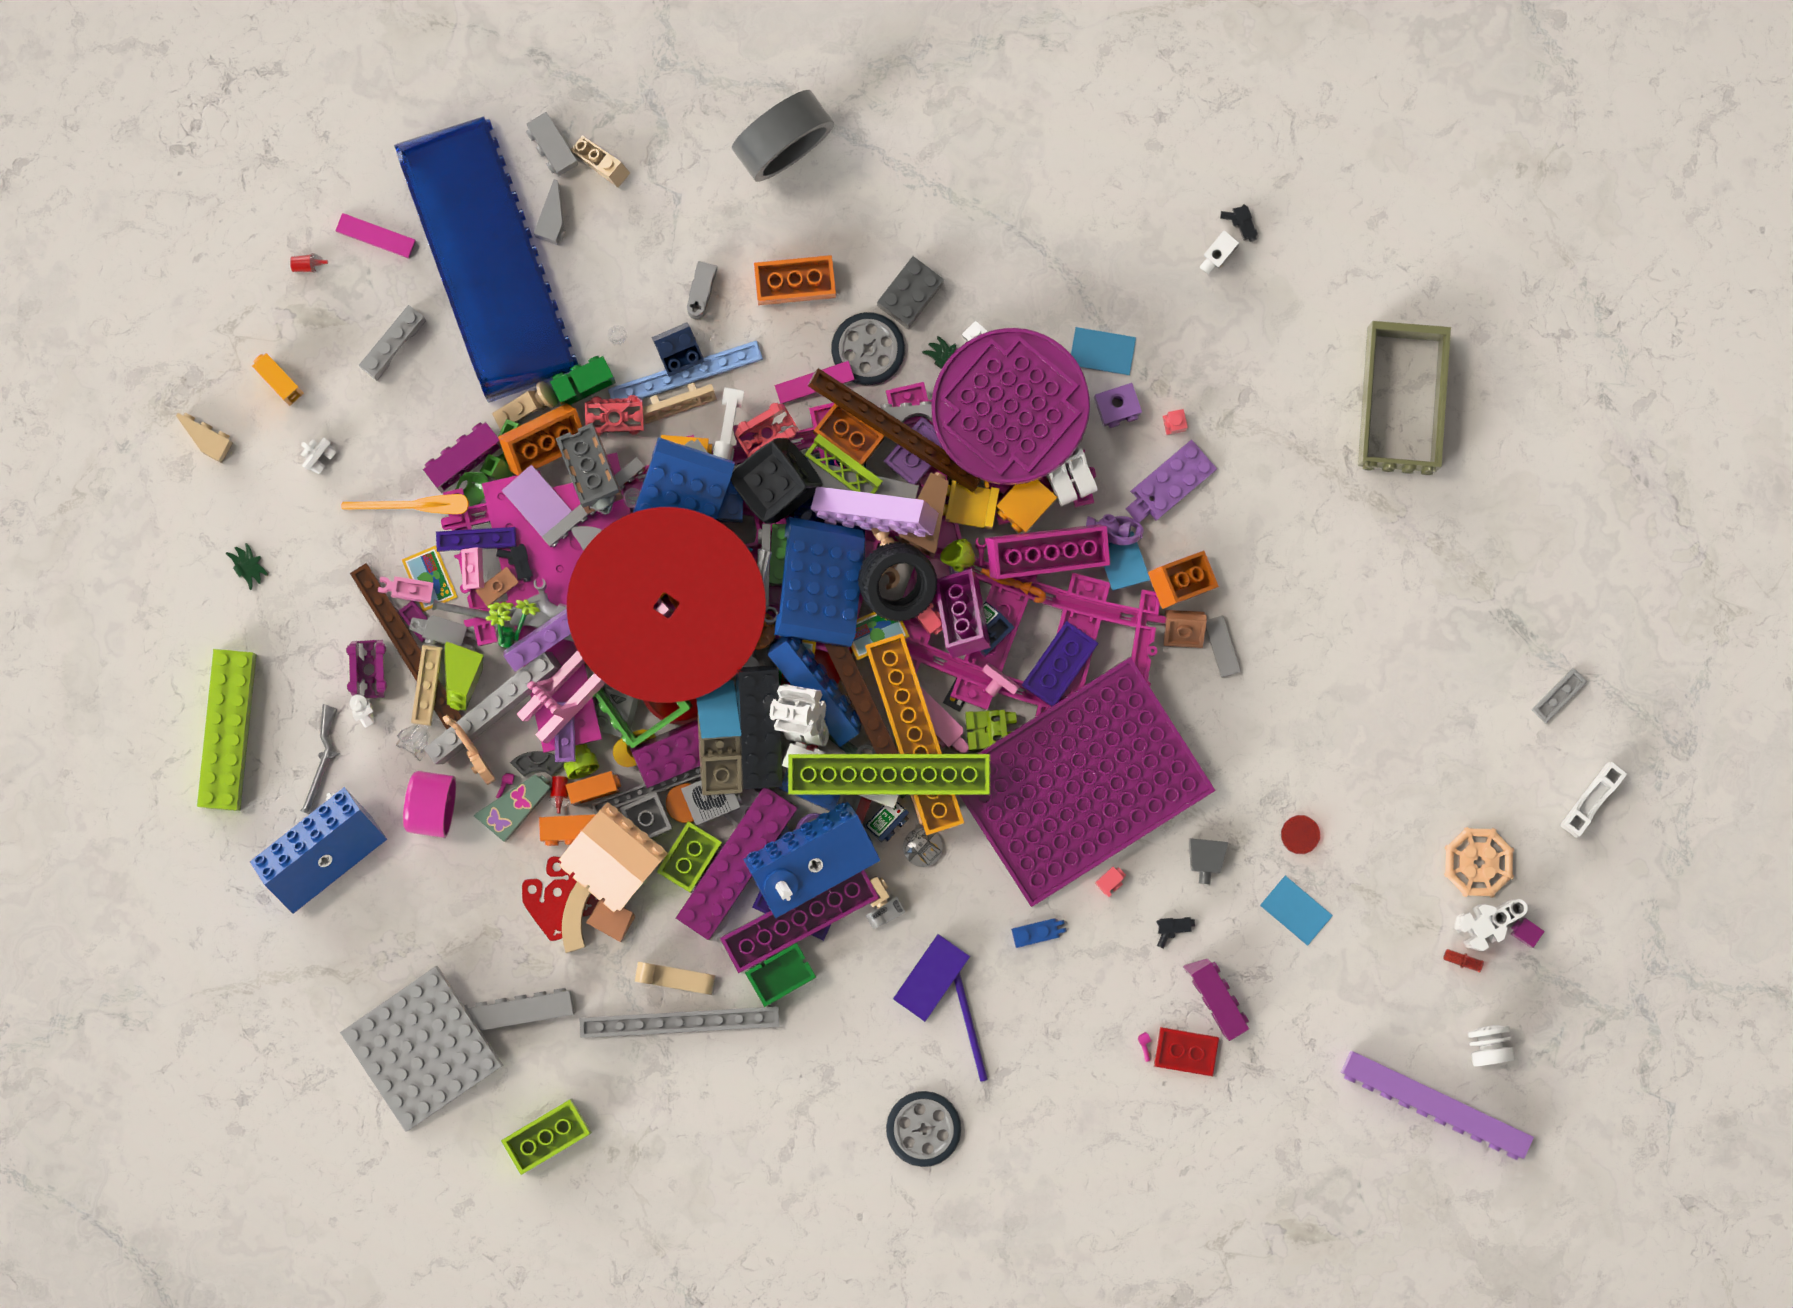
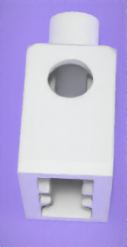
M1223 231L1204 254L1206 260L1200 268L1206 274H1209L1215 266L1220 269L1238 248L1239 242L1226 231ZM1215 252L1222 254L1218 259L1213 258Z

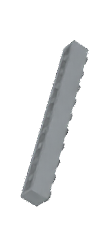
M637 457L615 475L620 490L626 487V483H631L637 474L640 475L644 472L645 466ZM580 504L544 534L542 538L550 547H555L561 538L564 539L569 535L568 532L573 527H578L580 522H585L588 519L587 516L593 515L597 510L587 514Z
M700 766L649 788L643 784L592 803L594 813L597 814L607 802L619 808L655 792L660 793L679 784L700 778Z

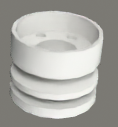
M1493 1025L1468 1032L1469 1038L1478 1037V1041L1469 1042L1470 1046H1479L1480 1050L1471 1053L1473 1066L1515 1060L1513 1047L1503 1046V1042L1511 1040V1036L1502 1037L1501 1034L1509 1032V1026Z

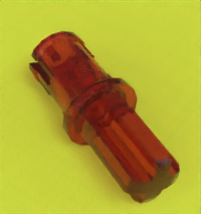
M1446 949L1443 956L1445 961L1460 965V968L1466 967L1479 973L1484 964L1483 960H1478L1467 956V953L1461 954L1450 949Z

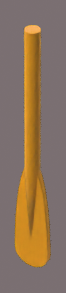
M451 494L425 497L415 501L342 502L341 507L343 510L416 509L440 514H463L469 508V500L465 495Z

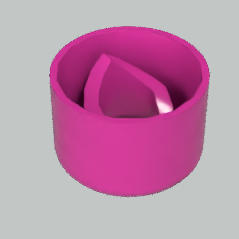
M416 771L411 775L403 810V826L407 832L441 838L447 837L456 798L455 776Z

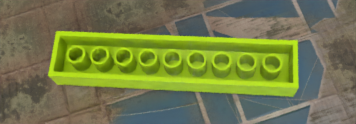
M788 754V794L990 795V754Z

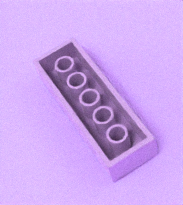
M816 487L811 510L817 514V517L824 519L826 524L836 525V523H840L850 528L856 525L866 530L878 528L882 532L894 530L903 535H907L909 532L919 537H925V535L933 536L939 514L924 500L825 487Z

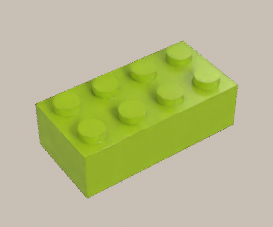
M570 1099L502 1139L501 1142L520 1175L592 1132L573 1099Z

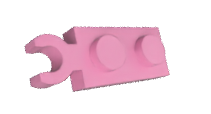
M394 576V582L386 577H380V582L386 583L387 586L385 588L378 587L379 593L391 591V597L430 604L434 583Z

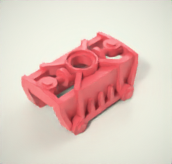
M630 395L628 398L601 399L599 396H594L591 398L592 400L585 402L586 425L593 423L595 420L606 422L604 425L594 426L599 436L603 432H629L635 435L639 431H644L643 400L638 398V396ZM640 406V410L634 412V414L623 412L627 407ZM588 408H600L605 413L595 416V414L588 412ZM611 412H617L620 415L618 422L613 423L609 420ZM628 419H634L637 422H641V424L627 425L624 422H628Z
M773 403L770 405V409L748 422L742 421L739 423L735 437L748 458L776 438L792 439L800 431L785 405ZM783 412L786 413L781 423L778 424L776 422L772 424L776 416ZM792 425H793V427L788 428V429L785 430L784 432L778 433V432L782 431V430H781V427H783V426L789 427V426H792ZM770 428L773 431L772 437L764 438L761 434L762 430ZM749 432L756 433L751 441L740 440L742 436ZM762 442L760 446L754 448L750 453H748V451L752 447V444H759Z

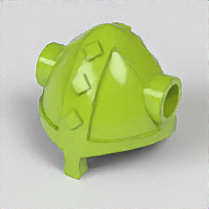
M966 539L953 541L943 549L940 555L941 561L953 567L957 572H962L964 569L973 566L976 561L972 544Z

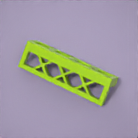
M820 434L817 435L814 443L804 455L851 491L861 492L860 484L868 483L874 487L870 493L875 494L883 483L880 478ZM816 446L824 450L825 458L816 459L811 455ZM837 460L840 462L841 470L832 471L828 466V461ZM852 471L855 473L857 481L847 482L844 478V472Z

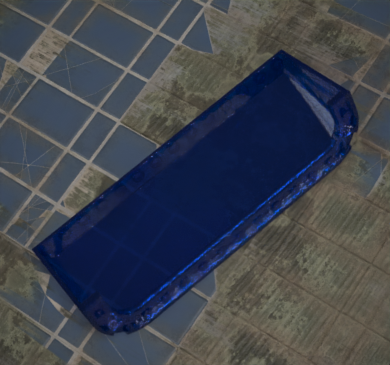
M483 116L394 144L468 355L488 403L532 388L538 382L551 381L559 373L568 374L571 372L570 369L578 365L575 354L571 355L569 347H572L568 336L564 337L562 329H565L562 317L558 318L555 311L559 309L555 299L551 300L549 293L552 290L549 281L544 282L542 275L546 273L542 263L538 264L536 257L539 254L536 246H531L529 239L533 237L529 227L525 228L523 224L526 218L523 210H518L516 203L520 201L516 191L512 192L510 185L513 184L509 173L505 174L503 168L506 166L503 155L499 156L497 148H500L497 138H492L490 133L493 130L491 121Z

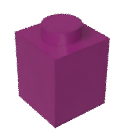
M1527 918L1517 919L1511 927L1513 929L1511 935L1529 948H1534L1545 932Z

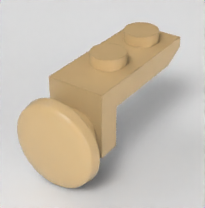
M544 381L538 382L536 385L537 390L527 391L493 412L492 415L500 430L506 419L517 423L533 412L544 410L547 406L554 408L557 405V397L552 387Z

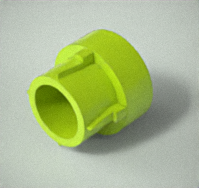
M587 743L575 746L576 762L564 763L567 777L571 780L589 776L600 767L595 753H591Z

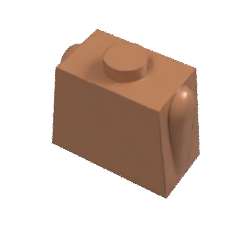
M603 897L597 903L586 923L622 942L635 919V914L626 909V905L620 911L618 909L615 912L611 911L603 904L606 900Z

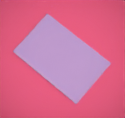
M532 465L501 490L541 536L572 512Z

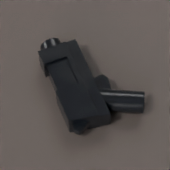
M1243 204L1241 207L1233 208V212L1221 211L1220 219L1232 220L1233 226L1238 225L1243 241L1249 239V242L1257 240L1256 236L1258 233L1251 220L1252 216L1248 206Z
M523 544L517 547H510L511 551L497 549L496 557L508 559L509 565L514 564L518 580L523 579L524 583L532 581L531 577H533V574L529 567L526 547Z
M1184 917L1181 919L1164 918L1157 920V934H1161L1157 946L1164 949L1168 938H1175V933L1192 932L1191 927H1195V919Z

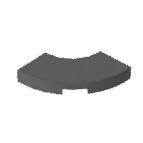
M532 751L517 756L510 763L525 777L529 773L536 771L546 772L553 776L565 762H555V755L552 753Z

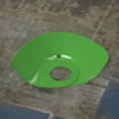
M466 472L460 477L455 490L459 489L461 483L467 480V485L463 489L464 495L469 500V506L478 505L485 497L482 483L489 482L488 478L481 472Z

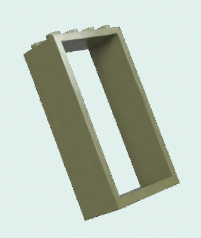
M1372 321L1367 327L1358 466L1363 467V470L1382 468L1384 472H1394V469L1402 470V473L1412 474L1413 471H1421L1422 475H1433V472L1436 473L1442 467L1451 327ZM1376 336L1439 341L1430 462L1368 457Z

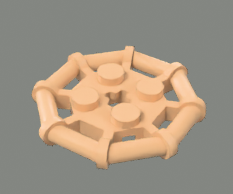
M1466 827L1449 845L1445 846L1446 873L1444 875L1463 893V896H1490L1492 898L1510 879L1513 880L1514 848H1511L1496 832V829H1473ZM1472 836L1487 837L1485 843L1474 842ZM1467 839L1469 843L1467 847L1462 851L1457 850L1456 848ZM1492 839L1503 850L1502 852L1497 853L1490 845ZM1454 854L1459 856V868L1454 869ZM1505 855V871L1499 869V857ZM1478 857H1481V860L1484 861L1481 868L1474 864V860H1477ZM1461 872L1468 880L1466 885L1456 873ZM1497 873L1502 875L1495 884L1490 885L1489 880ZM1473 882H1484L1486 888H1471Z

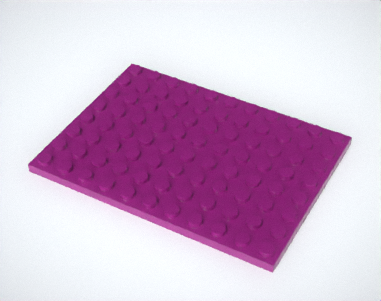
M1128 657L977 753L990 754V795L959 796L1027 902L1033 907L1216 790L1132 658Z

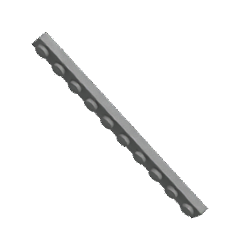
M778 1007L579 1018L580 1038L779 1027Z

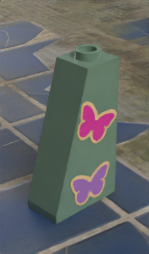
M533 775L478 811L474 817L503 842H506L551 790L549 786L550 781L543 775L540 777Z

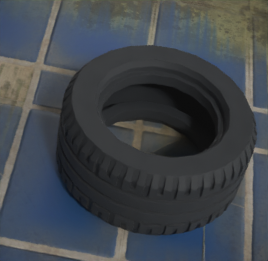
M902 542L887 543L873 550L865 558L866 560H864L858 576L859 590L865 602L878 616L889 621H906L919 616L920 613L922 614L930 606L937 590V574L929 559L918 548ZM903 563L915 567L917 582L914 589L906 597L899 600H888L881 597L879 581L882 574L889 567Z

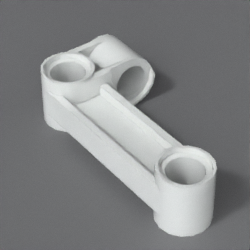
M724 388L722 405H726L723 428L721 439L715 442L713 455L733 461L734 448L730 445L736 409L737 407L742 408L743 390Z

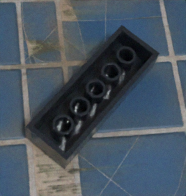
M775 665L742 667L741 670H737L736 696L741 729L740 753L743 789L783 787L781 731H777L774 728L777 719L771 720L770 717L771 703L773 699H776V701L779 699L777 692L779 688V672Z

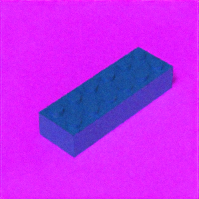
M780 636L772 642L768 656L792 686L821 691L822 697L819 702L825 701L826 704L824 717L830 735L841 747L860 732L862 723L856 710L850 705L849 698L845 694L842 695L839 691L836 681L828 677L825 667L821 663L818 664L814 659L813 652L809 648H805L802 644V639Z

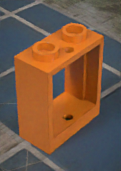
M612 771L566 784L570 802L574 806L618 793L619 787H622L619 776L617 774L614 775Z

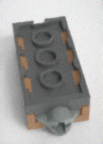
M593 423L579 428L578 433L572 435L569 432L556 438V441L585 512L588 514L597 510L600 513L609 514L613 503L623 499V495L599 433Z

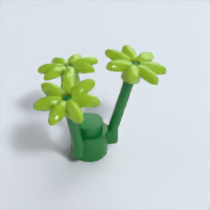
M524 599V601L516 600L518 604L516 608L522 609L523 614L515 633L512 628L504 627V621L512 620L508 616L511 612L509 610L505 611V609H512L511 607L514 604L504 601L501 604L495 602L488 605L490 615L485 619L492 620L491 626L498 624V644L501 647L509 648L514 644V641H519V634L526 616L529 613L535 616L536 612H540V609L536 607V603L529 604L527 599Z

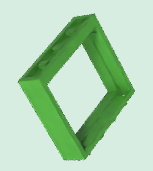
M602 688L593 696H596L600 703L598 705L600 709L610 716L612 726L616 730L619 729L622 733L621 738L623 742L625 741L631 748H634L693 706L689 700L676 702L680 707L679 709L636 737Z

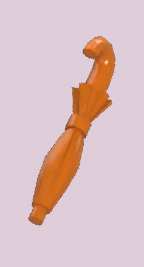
M982 568L981 573L991 578L989 569ZM991 578L1000 584L1020 588L1026 595L1031 593L1038 596L1034 599L1036 603H1043L1046 600V593L1032 586V582H1021L1014 578Z

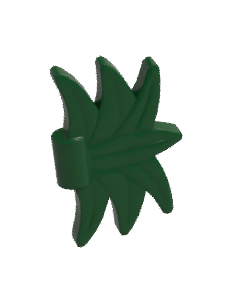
M937 336L940 344H928L935 351L925 350L922 351V354L933 358L934 364L942 369L950 356L955 352L956 344L949 347L941 337Z
M245 543L246 552L241 548L234 547L239 557L229 552H226V555L234 562L235 566L233 569L238 577H243L247 581L249 589L252 590V577L258 584H261L260 573L268 576V573L258 564L261 556L253 557L249 545Z

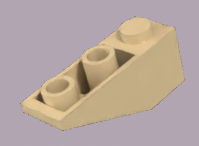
M581 136L571 148L573 154L616 187H619L630 174L622 162L584 136Z
M177 413L176 417L200 451L222 463L233 444L229 440L230 436L222 431H219L217 434L211 430L213 427L205 422H202L201 425L194 421L195 417L184 413V415Z

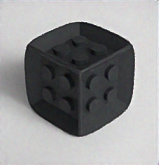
M776 438L758 449L733 471L730 479L749 508L766 524L777 523L793 513L815 494L816 487H822L823 485L819 475L806 457L787 438Z

